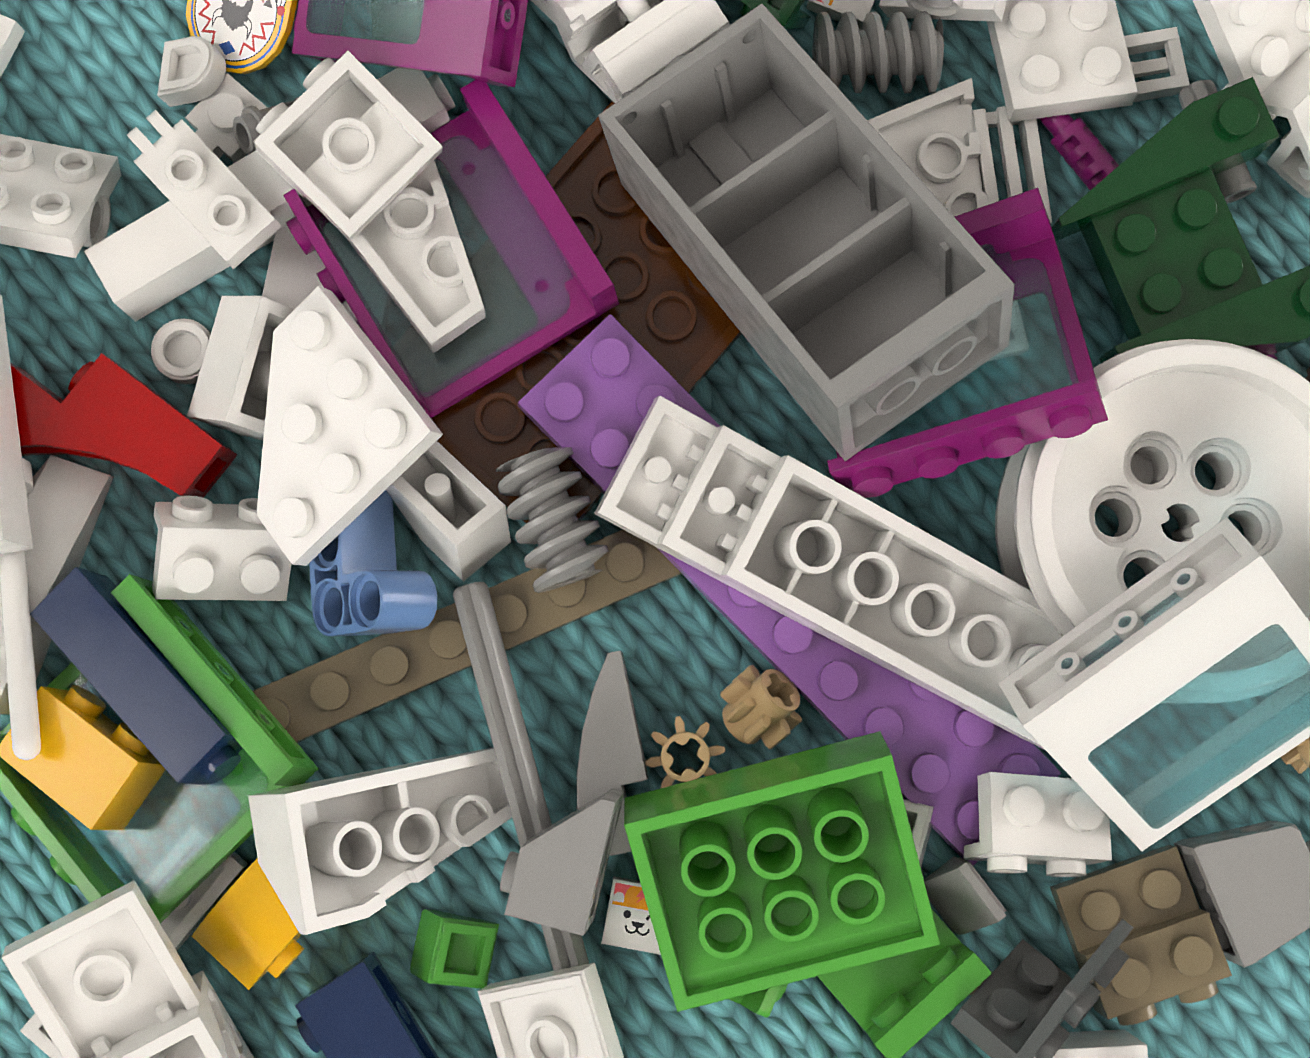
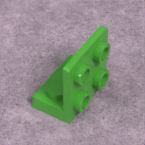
M933 910L932 914L940 945L818 976L866 1031L873 1044L886 1058H901L992 974L980 958L960 942Z

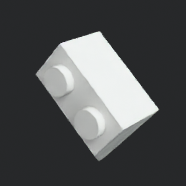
M263 296L221 297L187 417L239 435L263 441L273 331L294 310L293 308Z

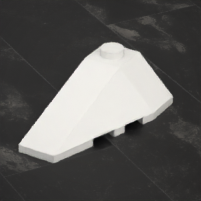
M50 455L33 476L34 490L27 494L33 549L25 550L30 613L75 567H80L114 478L113 476ZM0 593V714H10ZM31 616L35 676L37 680L52 639Z
M494 747L248 795L258 863L298 932L303 935L369 918L386 906L385 901L411 882L419 883L435 871L434 866L462 847L472 846L512 818Z

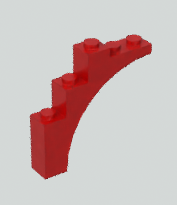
M103 353L100 354L95 362L91 361L84 364L74 374L68 387L70 393L64 400L28 372L10 363L22 456L67 454L111 461L147 474L181 496L204 498L238 455L123 366Z

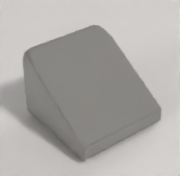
M952 857L924 879L929 901L950 929L958 935L998 923L1007 916L1004 913L1006 909L972 864L960 857Z

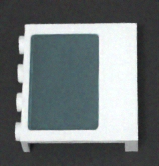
M1226 517L998 684L1022 726L1141 851H1144L1310 737V621L1262 556Z

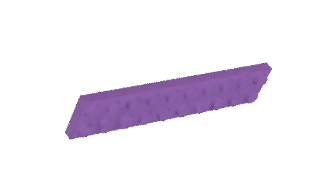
M611 314L518 402V407L557 447H572L573 454L568 458L603 494H605L656 397L662 396L708 423L720 427ZM657 548L776 670L782 672L796 686L798 692L845 740L878 731L881 732L893 757L903 799L909 800L911 803H921L934 807L931 827L962 859H964L965 845L980 842L978 775L987 772L1058 777L1061 774L1034 744L899 676ZM966 860L973 866L978 862L976 860Z

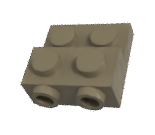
M1166 845L1087 873L1086 876L1076 877L1050 886L1079 969L1083 967L1122 919L1134 927L1119 947L1130 956L1106 988H1103L1096 981L1092 984L1101 991L1099 999L1093 1005V1008L1108 1020L1117 1017L1119 1024L1124 1026L1147 1021L1158 1013L1154 1003L1178 995L1181 1003H1195L1206 1000L1219 992L1216 981L1232 976L1209 912L1199 908L1176 846Z

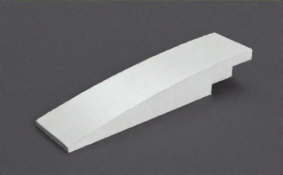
M662 396L654 399L594 514L828 639L1044 749L1022 726L998 684L1061 638L1042 612L1031 590L789 455L780 457L724 425L716 427Z

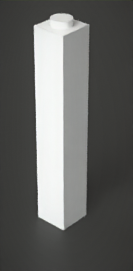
M396 68L377 79L429 133L450 121L447 112L453 109L455 104L437 74L426 78L420 70ZM257 150L227 167L277 220L281 228L287 225L286 221L295 217L283 196L294 188ZM299 194V196L302 198V200L306 203L307 206H310L312 204L307 198L304 199ZM170 201L84 251L114 304L135 322L230 267ZM276 232L255 251L274 241Z

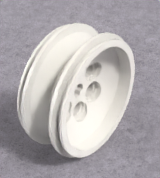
M1199 339L1161 341L1131 349L1093 368L1108 416L1107 421L1094 424L1088 431L1075 437H1051L1025 445L1021 451L1009 457L999 486L995 511V537L1002 574L1031 590L1042 612L1061 637L1128 589L1124 582V570L1129 562L1138 564L1144 570L1145 575H1148L1226 517H1232L1241 524L1244 537L1262 556L1310 621V382L1276 359L1235 344ZM1145 453L1153 459L1150 461L1154 471L1150 484L1140 482L1132 474L1130 464L1134 454L1141 455ZM1198 460L1207 462L1216 474V483L1212 490L1203 487L1195 476V466ZM1099 505L1108 506L1118 517L1119 526L1117 533L1113 537L1102 533L1095 524L1094 515ZM1169 514L1174 516L1179 525V528L1171 533L1172 539L1166 536L1161 524L1169 520ZM1274 624L1258 633L1166 699H1217L1259 691L1294 675L1309 663L1283 628L1278 624Z

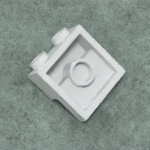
M347 51L336 62L331 58H326L320 62L303 82V86L307 90L290 107L282 102L272 108L257 125L256 131L260 135L253 142L257 152L304 199L307 198L351 241L442 153L443 146Z

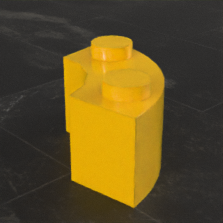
M258 858L222 896L191 936L248 990L267 971L275 979L279 978L305 949L297 942L302 934L298 932L261 869Z

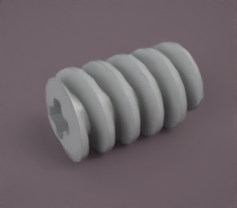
M920 11L916 14L909 29L903 12H894L891 14L884 30L880 15L877 12H869L864 19L861 30H859L855 15L852 12H844L841 15L836 30H834L827 12H819L814 21L812 59L838 88L843 75H849L854 92L861 93L867 76L874 75L879 93H886L892 75H899L904 93H911L917 75H924L928 92H936L941 78L944 57L943 24L940 18L934 28L930 14L927 11Z
M554 447L537 450L512 459L496 468V472H510L498 483L499 493L504 496H520L507 507L508 518L512 520H529L516 532V541L520 544H538L534 550L525 556V566L530 569H547L532 585L537 593L557 589L601 572L602 570L595 569L594 563L609 551L607 545L586 544L585 538L600 527L598 520L577 519L576 514L591 503L590 497L569 496L567 489L582 478L581 472H560L558 465L573 454L572 447Z

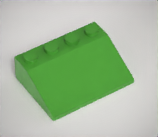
M880 731L625 798L624 827L677 1012L940 945L893 757Z

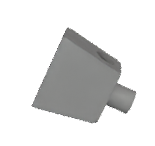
M1276 820L1182 839L1174 843L1179 851L1201 909L1209 912L1226 960L1245 968L1256 963L1310 928V840L1304 841L1300 830L1295 824Z

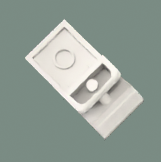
M531 0L556 24L572 62L614 103L623 98V93L636 90L661 73L674 58L690 53L718 34L719 30L727 22L729 23L715 0Z
M1193 0L1229 81L1223 89L1253 77L1272 120L1277 116L1288 119L1291 130L1280 140V146L1268 160L1267 164L1303 197L1310 198V0Z
M135 880L5 946L1 959L63 1058H254L204 971L202 970L193 976L190 975Z

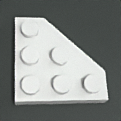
M317 286L273 331L256 513L292 565L307 566L443 435L334 293L320 286Z

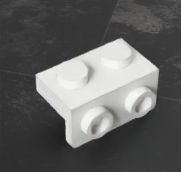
M180 496L175 498L173 502H155L153 516L158 527L152 583L155 599L287 601L291 562L257 517L258 498L243 499L239 504H213L210 500L198 496Z
M987 772L977 776L980 842L964 846L965 860L987 861V872L1001 874L1027 872V864L1046 865V876L1051 877L1086 876V865L1112 861L1110 818L1073 778Z

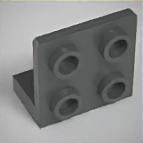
M1122 919L1073 979L1057 967L1049 958L1042 955L1022 939L960 1008L950 1024L991 1058H1052L1071 1034L1061 1026L1063 1021H1066L1075 1029L1099 999L1101 991L1092 985L1093 982L1096 981L1103 988H1106L1130 956L1119 947L1134 927Z

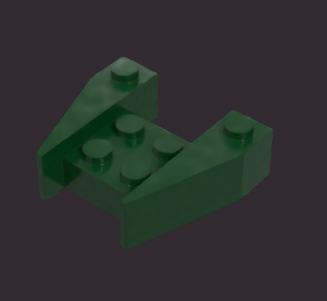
M1253 77L1189 104L1062 214L1052 226L1056 241L1077 232H1082L1129 341L1114 346L1099 358L1101 363L1131 349L1161 341L1180 339L1213 340L1235 344L1268 355L1276 354L1310 339V265L1263 285L1214 176L1257 158L1279 137Z

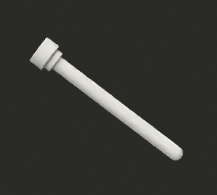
M22 458L26 494H29L34 490L32 465L28 460ZM25 550L0 554V593L12 749L19 759L31 760L40 753L41 736Z

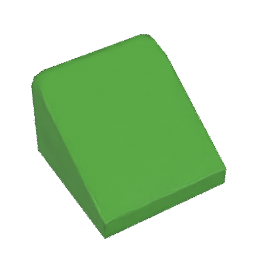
M424 909L420 917L410 972L430 984L484 988L488 981L499 924L457 914Z

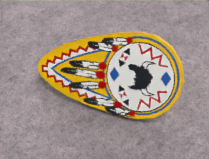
M187 0L186 20L190 37L199 36L207 39L224 56L226 72L245 75L265 68L282 52L292 31L298 0Z

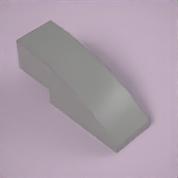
M621 650L607 654L594 686L582 730L577 769V809L610 789L625 792L609 856L632 852L624 827V802L627 797L624 785L644 781L649 778L626 664Z

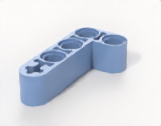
M385 490L309 563L313 618L317 629L325 636L383 635L412 631L429 626L434 619L437 610V591L431 576L425 571L397 570L393 501Z

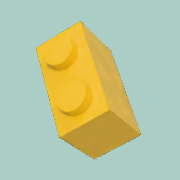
M72 685L69 690L40 686L37 691L41 736L40 753L31 760H22L16 757L12 749L10 729L0 743V757L90 830H124L166 769L125 723L121 722L117 725L102 713L106 708V704L93 693L76 685Z

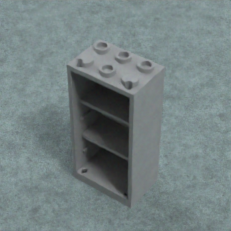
M760 4L731 25L727 22L719 30L718 34L690 53L674 58L661 73L636 90L623 93L621 100L598 115L623 187L844 461H847L1009 346L1014 283L763 4Z

